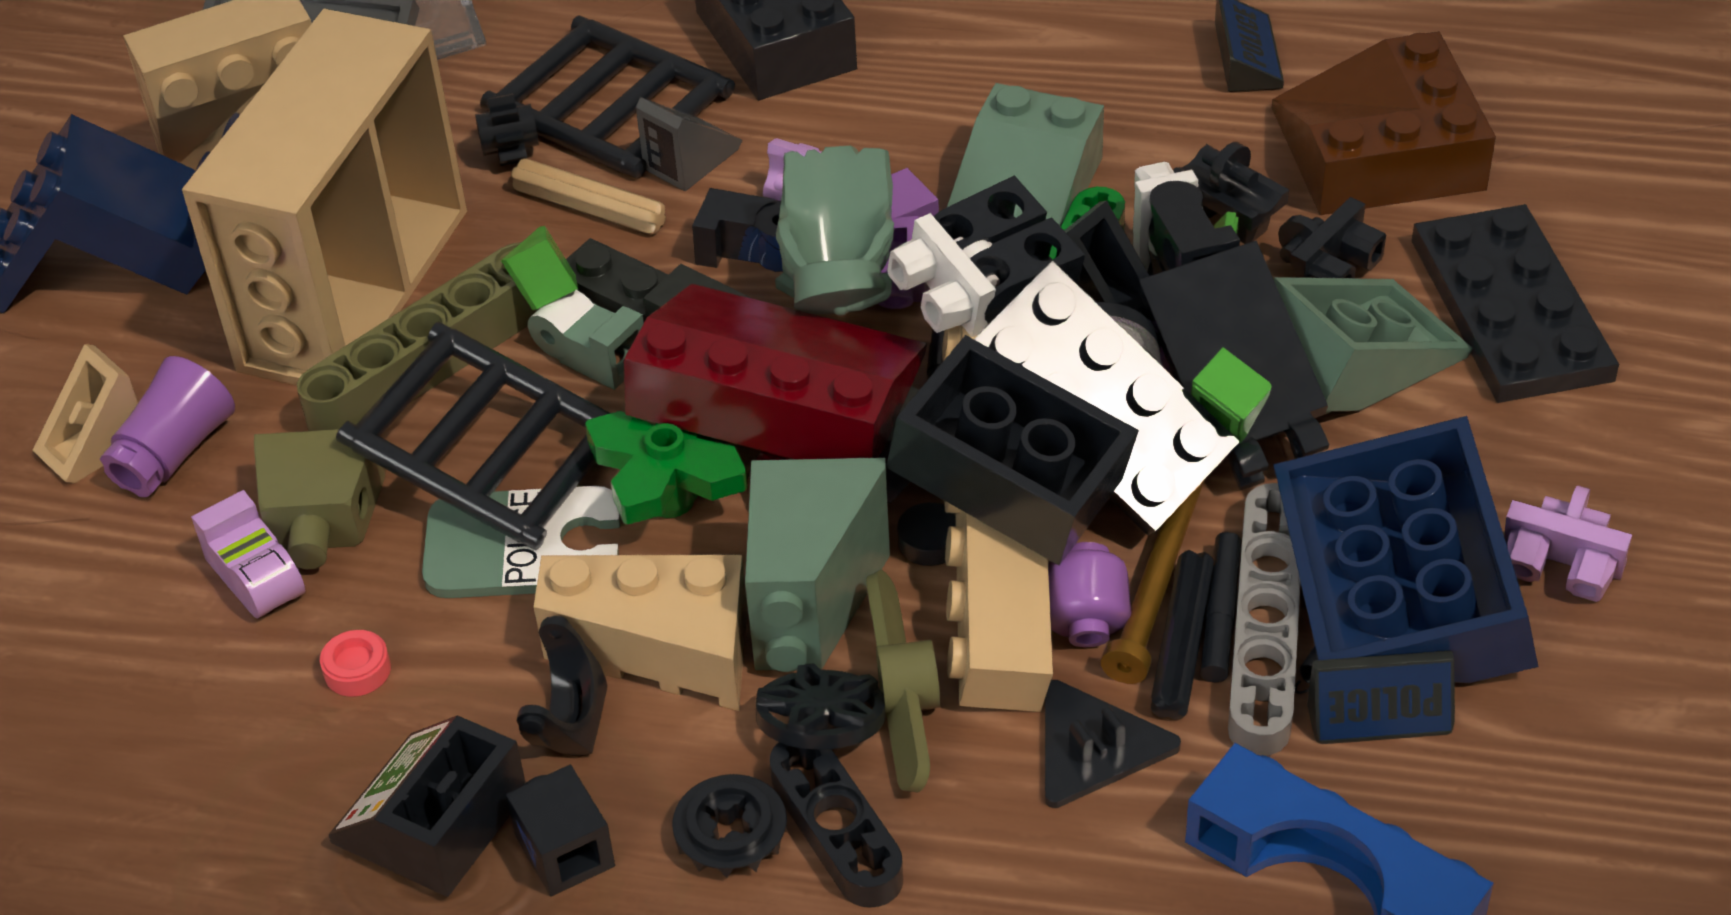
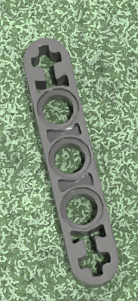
M1266 483L1255 487L1248 493L1245 501L1228 719L1229 738L1233 744L1237 743L1257 755L1270 756L1281 751L1288 744L1291 735L1300 598V577L1278 483ZM1267 512L1280 513L1279 532L1266 531ZM1262 556H1274L1285 561L1288 567L1279 572H1266L1257 568L1253 562ZM1259 606H1271L1282 611L1285 617L1276 623H1263L1254 619L1249 612ZM1265 657L1279 663L1282 670L1272 676H1261L1251 672L1245 664L1254 658ZM1255 700L1268 701V726L1260 727L1254 725Z

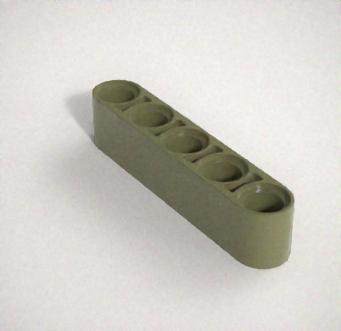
M521 242L512 243L500 248L304 372L297 382V392L308 431L340 429L347 421L356 425L430 343L428 341L429 332L438 321L452 329H457L492 349L526 328L529 318L539 309H531L501 262ZM452 355L413 400L469 364Z

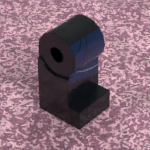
M709 188L692 225L695 265L717 268L722 258L760 263V265L768 270L783 272L780 247L776 240L781 202L766 197Z

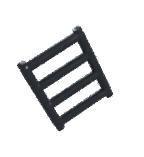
M578 15L573 19L571 31L498 93L492 91L485 92L480 100V106L482 109L489 111L487 105L488 98L514 94L516 106L524 105L520 103L591 42L610 51L543 109L537 111L532 108L537 134L618 172L638 179L644 174L647 166L646 161L642 159L640 137L625 150L604 140L636 113V106L640 97L651 100L676 78L695 86V88L672 108L696 117L718 96L726 99L729 98L735 89V82L711 69L598 21ZM632 60L653 68L583 130L562 122Z
M438 321L429 332L428 341L430 343L356 425L350 421L343 424L336 434V440L373 463L516 542L523 543L536 551L542 546L547 535V530L544 529L545 525L596 463L587 441V434L522 514L489 496L558 413L586 428L585 423L587 420L610 414V412L457 329H452ZM452 355L482 371L480 376L412 453L380 437ZM505 384L535 400V403L466 484L434 467Z

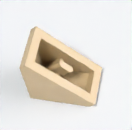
M84 344L33 448V451L65 482L76 483L103 466L100 457L111 446L112 436L138 404L129 376L96 346Z

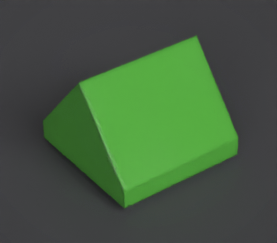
M545 226L537 228L501 260L532 310H537L578 289L574 271Z

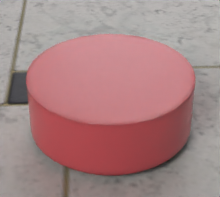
M350 630L335 636L324 646L320 655V665L327 686L335 693L343 696H362L375 691L384 684L391 671V662L384 640L379 635L367 630Z

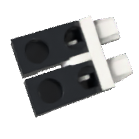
M1160 162L1142 166L1135 170L1133 247L1150 276L1240 246V239L1231 225L1214 228L1203 210L1202 191L1198 188V179L1192 169L1174 173L1169 163Z
M1014 175L941 210L934 216L929 213L914 221L912 239L890 251L887 271L889 277L900 290H908L924 282L930 287L931 290L923 293L920 308L924 319L936 333L962 325L971 337H975L1051 261L1056 263L1078 285L1085 254L1052 217L1046 219L1047 211ZM1016 205L1022 210V214L1017 218L1014 217ZM1052 245L1059 252V256L1053 260L1050 257Z

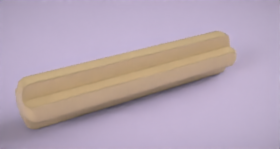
M528 158L521 159L511 173L513 187L519 192L649 235L657 234L660 227L666 221V216L664 215L665 206L660 201Z

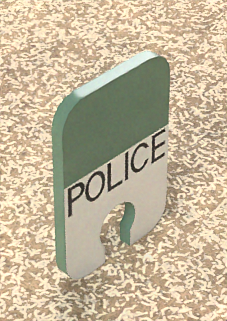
M602 486L576 487L545 525L544 529L547 530V535L542 546L536 551L523 543L516 542L440 499L436 500L431 505L427 518L422 568L425 588L430 594L439 598L535 594L541 555H619L618 544H601L581 551L570 549L562 543L563 537L567 532L575 527L588 525L599 529L620 528V514L613 501L612 490ZM541 489L493 491L489 497L522 514Z

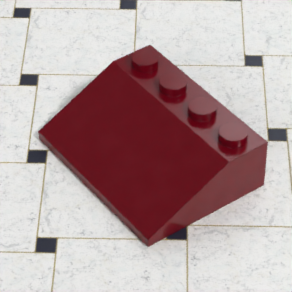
M690 284L647 317L624 358L625 415L659 424H673L685 431L796 460L879 458L925 356L927 343Z

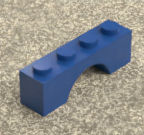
M1234 743L1188 800L1185 843L1245 877L1275 864L1286 862L1313 863L1330 868L1351 880L1367 897L1374 915L1487 914L1494 883L1480 876L1471 866L1460 860L1449 859L1414 840L1402 828L1393 824H1384L1349 805L1337 793L1327 789H1320L1288 772L1276 760L1268 756L1257 755L1237 743Z

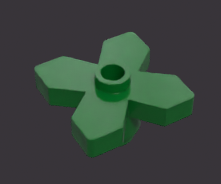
M623 411L592 418L585 423L587 441L597 464L621 469L611 480L613 501L625 524H633L657 516L663 518L678 517L687 513L693 507L698 496L713 501L744 492L747 489L746 469L735 446L710 441L712 437L685 431L673 424L656 423L654 425L642 419L625 415Z

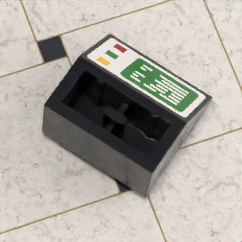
M458 715L411 733L330 832V842L449 897L509 818L510 811L506 793L520 788L526 783L517 741Z

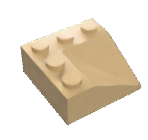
M232 0L123 35L159 154L196 170L203 155L208 151L211 152L222 139L224 129L234 113L241 114L312 24L309 15L299 0Z

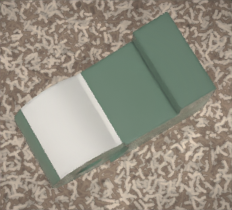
M575 290L535 312L528 320V330L535 343L544 352L558 359L560 363L615 390L624 382V358L642 328L644 320L643 314L625 306H622L616 313H613L593 304L584 294ZM615 351L624 355L623 359L617 364Z

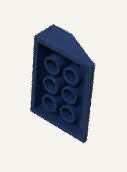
M1467 416L1273 464L1318 660L1452 651L1454 656V680L1461 683L1477 682L1539 667L1529 616Z

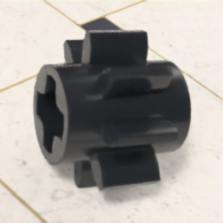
M514 94L488 98L489 112L475 114L483 156L498 153L500 166L519 163L521 159L527 158L525 148L539 145L531 104L516 106Z

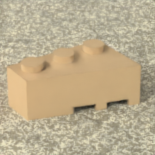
M541 555L534 600V612L538 631L541 622L545 618L555 615L562 616L568 620L585 645L596 657L604 675L622 679L626 672L659 681L660 690L680 695L683 688L718 697L719 706L736 711L740 710L748 609L742 555ZM541 641L544 659H548L547 652Z

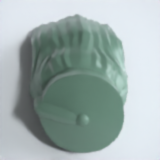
M849 145L825 147L821 153L815 149L807 150L805 156L796 151L784 153L783 188L776 240L780 247L786 273L794 281V308L796 310L810 314H836L843 316L849 312L861 311L889 298L892 289V279L888 273H881L889 257L894 232V222L891 218L893 182L890 156L887 150L863 148L859 152L855 147Z

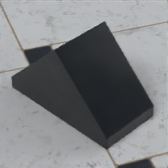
M1099 202L1064 230L1085 254L1078 286L1095 302L1124 305L1138 311L1150 320L1138 292L1139 280L1150 275L1108 202Z

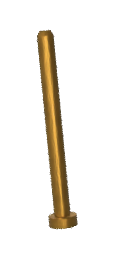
M1205 479L1160 526L1131 606V616L1125 623L1120 639L1110 641L1105 648L1101 659V667L1115 681L1125 684H1137L1142 682L1147 676L1152 659L1146 649V645Z

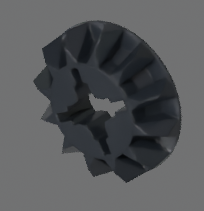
M739 774L712 777L692 787L679 801L672 823L679 854H686L691 858L699 872L707 867L717 868L726 878H728L733 869L745 866L757 872L759 864L768 854H779L781 839L784 832L788 831L786 809L778 793L759 779ZM742 817L743 834L731 831L724 838H719L718 822L730 825L736 818L740 819Z

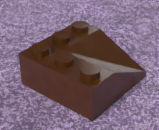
M1440 31L1414 33L1410 36L1384 39L1272 99L1271 108L1319 215L1333 214L1350 197L1365 203L1366 209L1487 190L1496 136Z

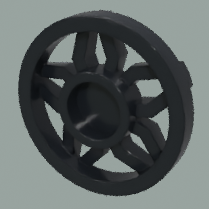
M809 663L798 665L797 672L781 676L757 691L755 702L756 722L759 728L770 738L793 747L823 750L851 746L872 737L881 729L885 721L884 694L878 687V681L870 674L858 676L843 671L821 670L816 664ZM867 701L871 705L873 710L864 703ZM770 712L789 717L788 724L776 719Z

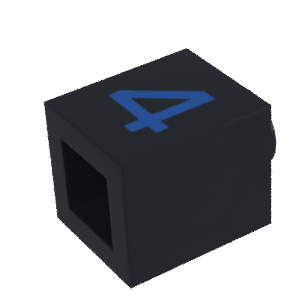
M571 764L548 775L534 777L522 787L506 793L515 836L550 897L615 867L608 824Z

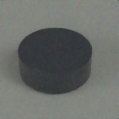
M933 502L917 504L907 509L900 516L897 524L898 547L903 556L909 561L923 566H936L946 563L947 533L949 526H956V513H946L944 504Z

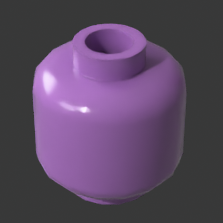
M1079 542L1074 545L1060 566L1052 561H1048L1050 621L1053 632L1069 637V642L1072 645L1095 647L1105 644L1110 639L1109 635L1124 628L1125 623L1131 616L1128 571L1121 558L1110 553L1109 549L1103 544Z

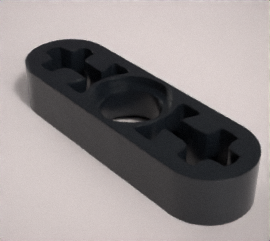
M778 742L770 754L773 789L781 797L785 808L844 897L855 905L868 908L883 906L894 900L903 886L901 850L832 749H803ZM800 763L806 770L814 768L816 788L810 792L809 781L802 771L798 768L791 770V766ZM830 808H844L855 816L854 821L849 826L840 830H829L816 822L817 817L823 811ZM862 845V855L869 866L874 870L882 868L883 874L873 877L867 870L858 872V860L855 850Z

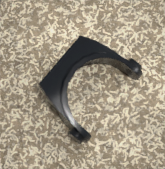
M557 615L547 617L541 622L538 633L547 652L550 666V710L539 705H525L521 707L516 719L522 737L533 746L547 747L572 756L589 755L593 753L608 687L606 677L596 657L585 645L568 620ZM580 694L582 695V711H581V714H580V709H581Z

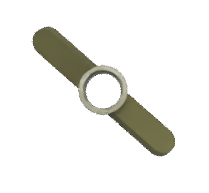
M879 570L868 575L866 578L877 645L876 661L879 687L884 694L885 715L887 717L898 785L901 790L918 793L925 787L930 774V759L921 710L940 708V691L935 653L931 639L906 642L897 590L887 573Z

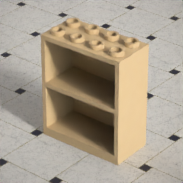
M323 9L182 188L236 372L297 386L300 376L309 368L402 310L466 214L467 208L431 29Z

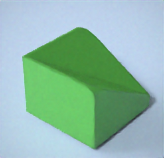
M1222 347L1193 380L1191 395L1241 443L1246 438L1268 399L1272 386L1269 381Z

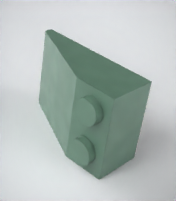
M995 83L976 118L947 207L1015 175L1047 211L1046 219L1052 217L1061 227L1074 198L1079 192L1089 187L1102 160L1104 105L1081 101L1073 97H1062L1028 90L1020 86ZM1018 205L1015 206L1014 210L1015 218L1022 214V210Z
M1274 277L1273 279L1328 404L1326 414L1331 413V411L1362 410L1466 359L1473 349L1394 279Z

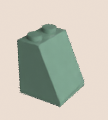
M885 458L751 461L745 586L755 670L791 672L796 671L798 665L814 663L820 669H823L868 593L866 585L867 576L882 570L890 557Z

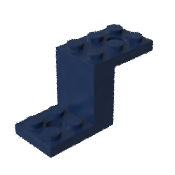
M234 113L229 119L222 137L240 116L239 113ZM71 114L58 134L50 131L44 138L37 154V166L33 172L23 170L18 177L10 200L12 203L8 209L5 210L0 207V312L4 314L55 239L187 295L206 269L182 188L211 152L208 151L203 155L196 170Z

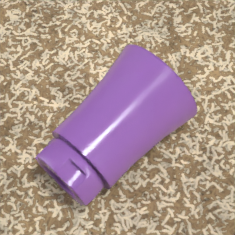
M170 356L165 358L141 400L112 436L111 446L100 457V461L104 466V473L120 488L129 490L139 497H148L161 482L167 481L185 458L213 430L234 414L235 403L231 394L213 374L202 366L182 357Z

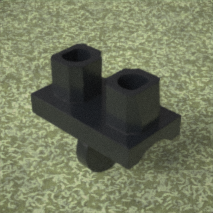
M1232 142L1220 152L1206 144L1189 164L1183 167H1176L1173 171L1178 173L1192 169L1198 179V188L1202 191L1203 210L1207 217L1212 218L1217 213L1224 216L1226 212H1235L1236 217H1239L1237 235L1240 241L1244 244L1253 242L1268 230L1271 216L1288 203L1289 189L1249 168L1251 151L1245 145L1239 142Z
M1350 197L1326 221L1319 217L1310 219L1306 216L1295 215L1280 226L1278 236L1282 249L1279 254L1283 261L1291 263L1295 272V278H1355L1356 267L1347 263V260L1370 271L1382 260L1386 234L1363 223L1365 203Z

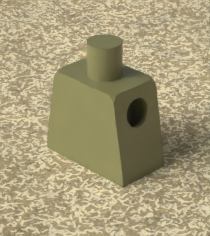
M339 429L254 435L260 514L265 525L277 538L278 543L287 550L298 568H318L326 562L328 548L355 547L363 542L385 479L386 469L355 453L351 448L336 440V434Z

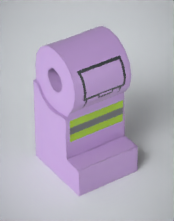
M244 490L191 516L205 560L255 618L258 619L287 601L305 594V585L295 563L261 520L255 503Z

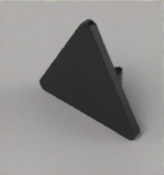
M1051 680L1045 697V803L1051 808H1059L1171 757L1180 751L1181 739L1178 735L1064 682Z

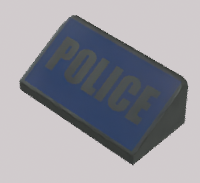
M1216 0L1215 27L1228 91L1283 88L1284 79L1269 14L1238 0Z
M1435 651L1313 661L1307 707L1315 740L1320 744H1334L1451 734L1455 722L1453 652Z

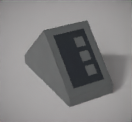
M640 97L637 103L636 114L642 159L647 163L646 171L683 191H687L738 151L742 143V139L701 118Z

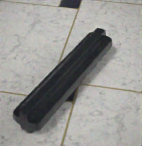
M1186 550L1178 556L1151 694L1152 702L1150 708L1154 715L1159 718L1168 716L1174 720H1179L1188 712L1214 564L1213 558L1206 552L1197 554L1191 550Z

